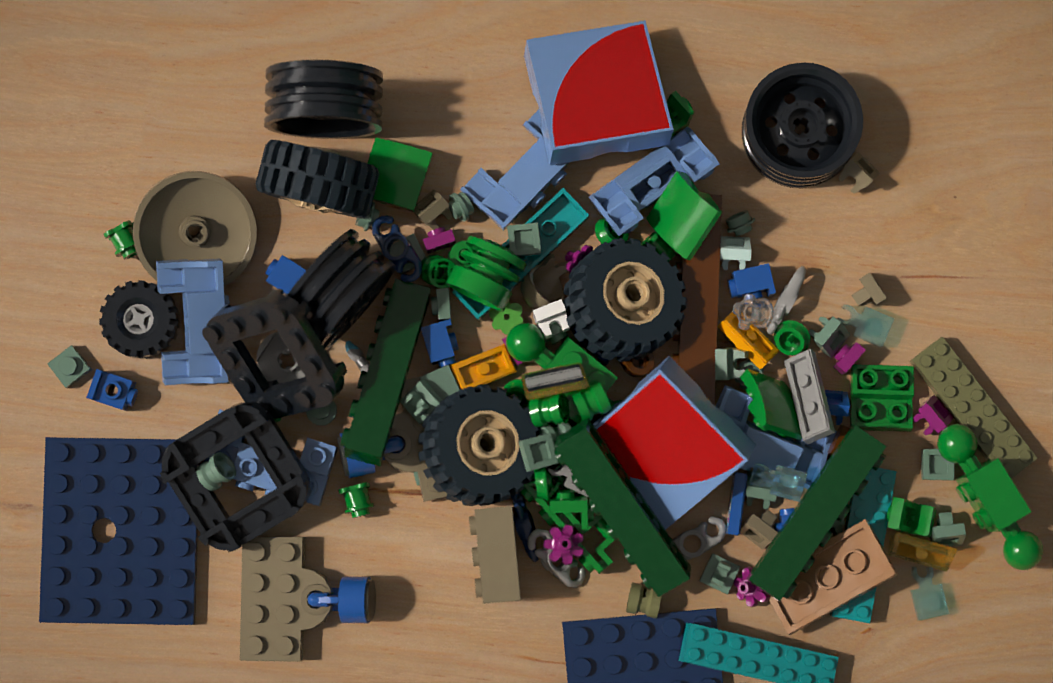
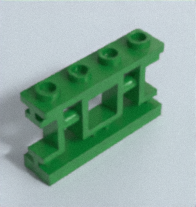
M561 464L554 470H558L561 467ZM550 474L552 476V480L554 479L556 482H560V487L562 489H569L562 485L566 476H555ZM529 483L524 484V489L521 493L529 503L534 499L542 507L538 513L549 526L555 522L563 531L564 525L570 524L582 534L595 526L603 535L605 540L594 549L602 558L599 562L592 557L581 543L578 544V546L584 549L583 555L578 560L589 573L596 570L600 574L613 563L604 552V549L614 539L610 536L606 528L607 523L602 515L594 516V521L588 522V530H582L581 524L572 513H560L558 516L556 513H550V506L544 499L537 498V491Z

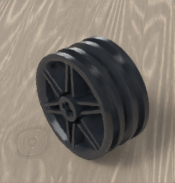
M336 60L287 61L271 65L266 69L265 78L269 82L265 85V93L272 98L265 102V112L268 114L264 118V127L266 129L283 135L319 139L358 138L374 135L382 131V121L378 119L382 116V106L375 102L383 96V88L380 86L383 82V73L379 69L364 64Z
M794 63L782 66L763 78L749 99L742 121L743 146L752 165L770 181L790 188H809L821 185L835 177L848 163L856 150L863 130V111L853 87L834 70L814 63ZM792 94L796 100L788 104L784 101V96ZM815 99H823L826 103L825 107L820 108L814 103ZM769 117L777 123L773 128L767 127L765 124V120ZM802 124L806 128L799 135L795 132L796 126L798 127ZM835 126L837 129L836 136H829L826 128ZM786 145L789 149L788 154L780 156L777 153V147ZM811 149L819 155L818 159L810 160L807 155L808 151Z
M350 229L338 237L311 264L287 294V296L293 298L299 304L305 300L312 310L306 315V318L326 351L369 308L384 289L396 269V265L391 261L383 263L385 256L380 251L368 255L371 244L366 239L358 241L359 233L354 229Z

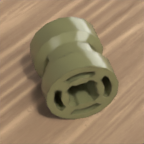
M632 582L626 612L632 614L642 612L647 617L657 619L662 595L658 597L653 589L649 590L644 588L642 584Z

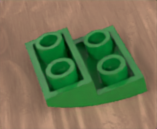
M375 138L367 164L377 167L380 174L373 201L385 205L387 203L414 212L433 153L398 142Z
M676 171L646 220L669 246L686 260H691L722 214V211L708 193L700 192L686 173Z
M853 364L850 386V428L857 425L862 430L911 432L913 429L914 366Z
M747 369L740 379L747 387V394L754 399L747 406L755 417L753 419L754 423L763 431L771 430L784 438L789 436L801 440L802 434L791 390L787 384L781 380Z

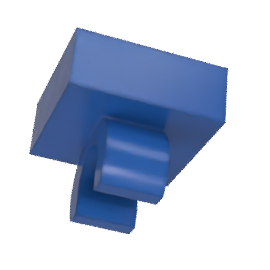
M825 390L830 414L835 415L836 425H841L843 416L848 417L850 403L848 392Z

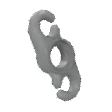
M804 266L797 269L776 301L767 325V333L769 335L776 331L778 325L793 307L805 279L806 268Z
M713 516L709 518L708 522L717 525L719 528L717 536H709L707 534L708 524L702 522L698 527L685 531L672 540L686 560L698 557L723 541L726 535V525L723 520ZM688 535H696L701 541V547L695 553H689L684 549L683 541Z
M544 529L532 531L527 541L528 548L530 550L535 549V540L539 536L544 541L552 539L553 537L549 531ZM543 545L542 549L535 550L536 556L541 558L543 567L565 586L576 588L583 583L586 575L584 567H578V576L575 580H571L569 576L570 569L578 566V562L573 559L571 565H564L562 561L559 566L555 567L549 559L552 549H545Z

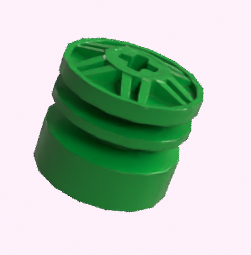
M468 236L465 244L475 250L476 254L467 250H461L460 255L471 264L469 268L454 265L445 284L487 307L504 312L513 293L503 286L502 283L504 280L518 283L520 277L511 272L509 268L523 272L527 264L511 250L494 241Z

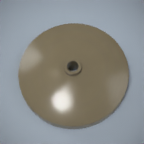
M185 171L162 179L142 198L134 217L133 240L136 253L143 267L156 281V261L219 258L223 261L224 286L235 280L246 268L256 245V220L247 199L231 182L209 172ZM190 226H199L200 231L196 235H191L188 229Z

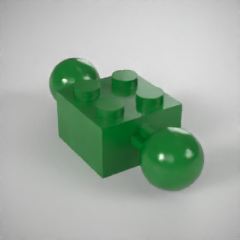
M520 323L514 326L507 335L506 347L509 354L520 362L535 361L542 367L539 372L579 364L583 376L582 381L535 390L545 398L550 397L553 393H564L569 403V418L576 424L581 423L582 419L571 395L578 391L586 392L590 389L591 385L600 382L606 393L618 379L614 373L569 337H566L553 353L545 347V336L541 329L534 324ZM607 397L608 400H609V403H610L611 407H612L614 404H616V403L622 401V400L612 401L609 397Z
M953 424L946 427L938 437V450L945 460L959 464L965 474L955 479L959 485L956 487V491L964 503L969 501L975 511L972 513V517L981 530L985 528L987 532L1001 531L1005 538L1003 555L1011 567L1018 570L1034 568L1043 557V545L1034 533L1021 530L1016 522L1031 513V510L999 458L986 460L980 464L975 456L978 445L977 438L969 427L962 424Z

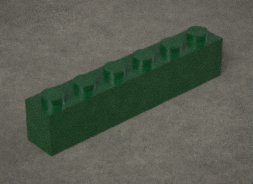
M396 278L393 288L387 287L383 299V305L387 306L384 316H378L374 333H378L376 344L370 343L366 355V361H370L368 371H362L357 388L361 389L359 400L353 399L350 407L349 417L353 418L350 428H344L340 445L344 446V457L381 467L430 301L431 288L411 282L407 283Z
M587 418L559 435L554 446L557 460L561 465L568 466L572 472V480L580 491L584 490L590 498L589 504L597 516L602 515L607 523L606 528L610 536L615 541L619 540L625 548L623 551L628 562L631 565L636 564L641 571V579L644 585L649 590L653 589L657 596L660 597L689 580L691 574L690 564L590 419Z
M857 425L851 426L746 579L777 601H781L783 597L788 599L798 585L794 582L801 571L806 573L814 563L816 558L812 554L818 545L823 548L833 535L830 528L836 520L841 522L849 512L851 507L847 503L854 494L859 496L869 482L865 479L871 469L876 471L885 460L886 455L883 454V451L887 446Z

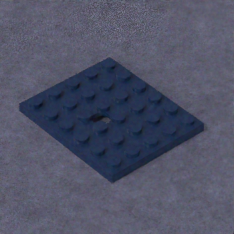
M45 437L39 623L195 625L198 529L168 482L164 484L160 475L165 449L176 441L175 439ZM103 518L111 520L116 527L114 538L107 543L97 541L93 535L94 524Z
M716 608L658 613L657 619L643 614L562 622L567 683H723L722 671L678 661L686 623L718 629Z

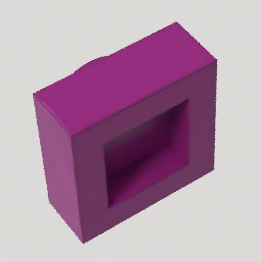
M445 227L428 232V237L423 239L428 254L456 244L452 229L446 231Z
M858 342L854 343L851 347L845 344L834 356L838 361L833 368L841 375L845 374L866 350Z

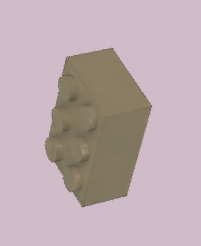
M512 506L474 509L475 516H469L470 534L477 535L478 547L472 548L473 566H480L481 577L475 579L476 598L482 597L483 604L521 600Z

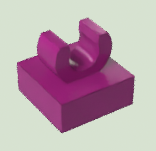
M934 394L918 409L919 412L914 416L913 422L916 423L922 418L926 419L929 422V426L923 433L924 435H929L934 430L937 433L942 431L954 417Z

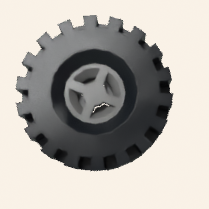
M138 280V282H125L126 285L123 287L118 285L113 289L115 292L112 295L108 294L105 300L107 302L105 306L101 305L100 312L102 313V318H99V325L103 328V331H101L103 337L119 353L134 359H148L150 356L156 357L160 355L162 350H167L171 346L170 342L172 339L175 340L178 335L176 330L180 328V321L178 320L180 313L174 304L176 302L168 293L160 294L157 285Z

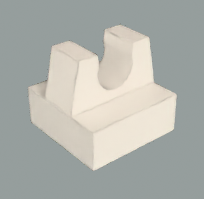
M562 299L533 310L535 323L541 329L546 339L552 337L550 326L554 323L559 324L563 332L569 330V325L566 321V308Z

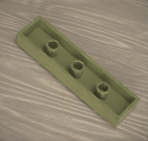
M943 337L938 338L909 361L941 403L953 415L955 421L958 424L969 427L975 433L978 443L977 449L986 460L999 458L1012 479L1037 459L1036 455Z

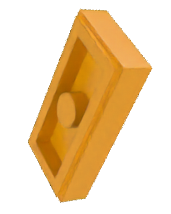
M737 308L717 326L735 344L737 349L748 351V358L760 370L779 352L770 340Z
M505 344L449 366L459 390L470 386L487 385L517 372Z

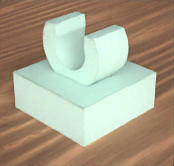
M721 236L720 259H722L724 270H728V262L730 260H738L739 270L745 269V261H751L750 237Z

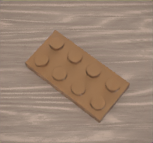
M865 519L831 538L823 548L820 546L816 548L812 554L816 558L814 563L806 573L801 571L794 580L798 585L788 599L783 597L781 601H777L770 596L769 600L787 634L792 635L895 577L898 573L869 521Z

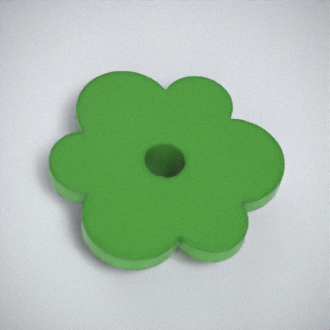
M508 302L504 312L492 308L489 311V316L493 320L492 327L495 330L501 329L505 335H508L514 326L523 323V318L520 316L522 314V307L519 303L510 304ZM504 315H509L510 318L505 320Z

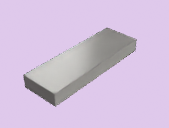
M808 349L784 360L803 441L810 444L835 433L816 353Z

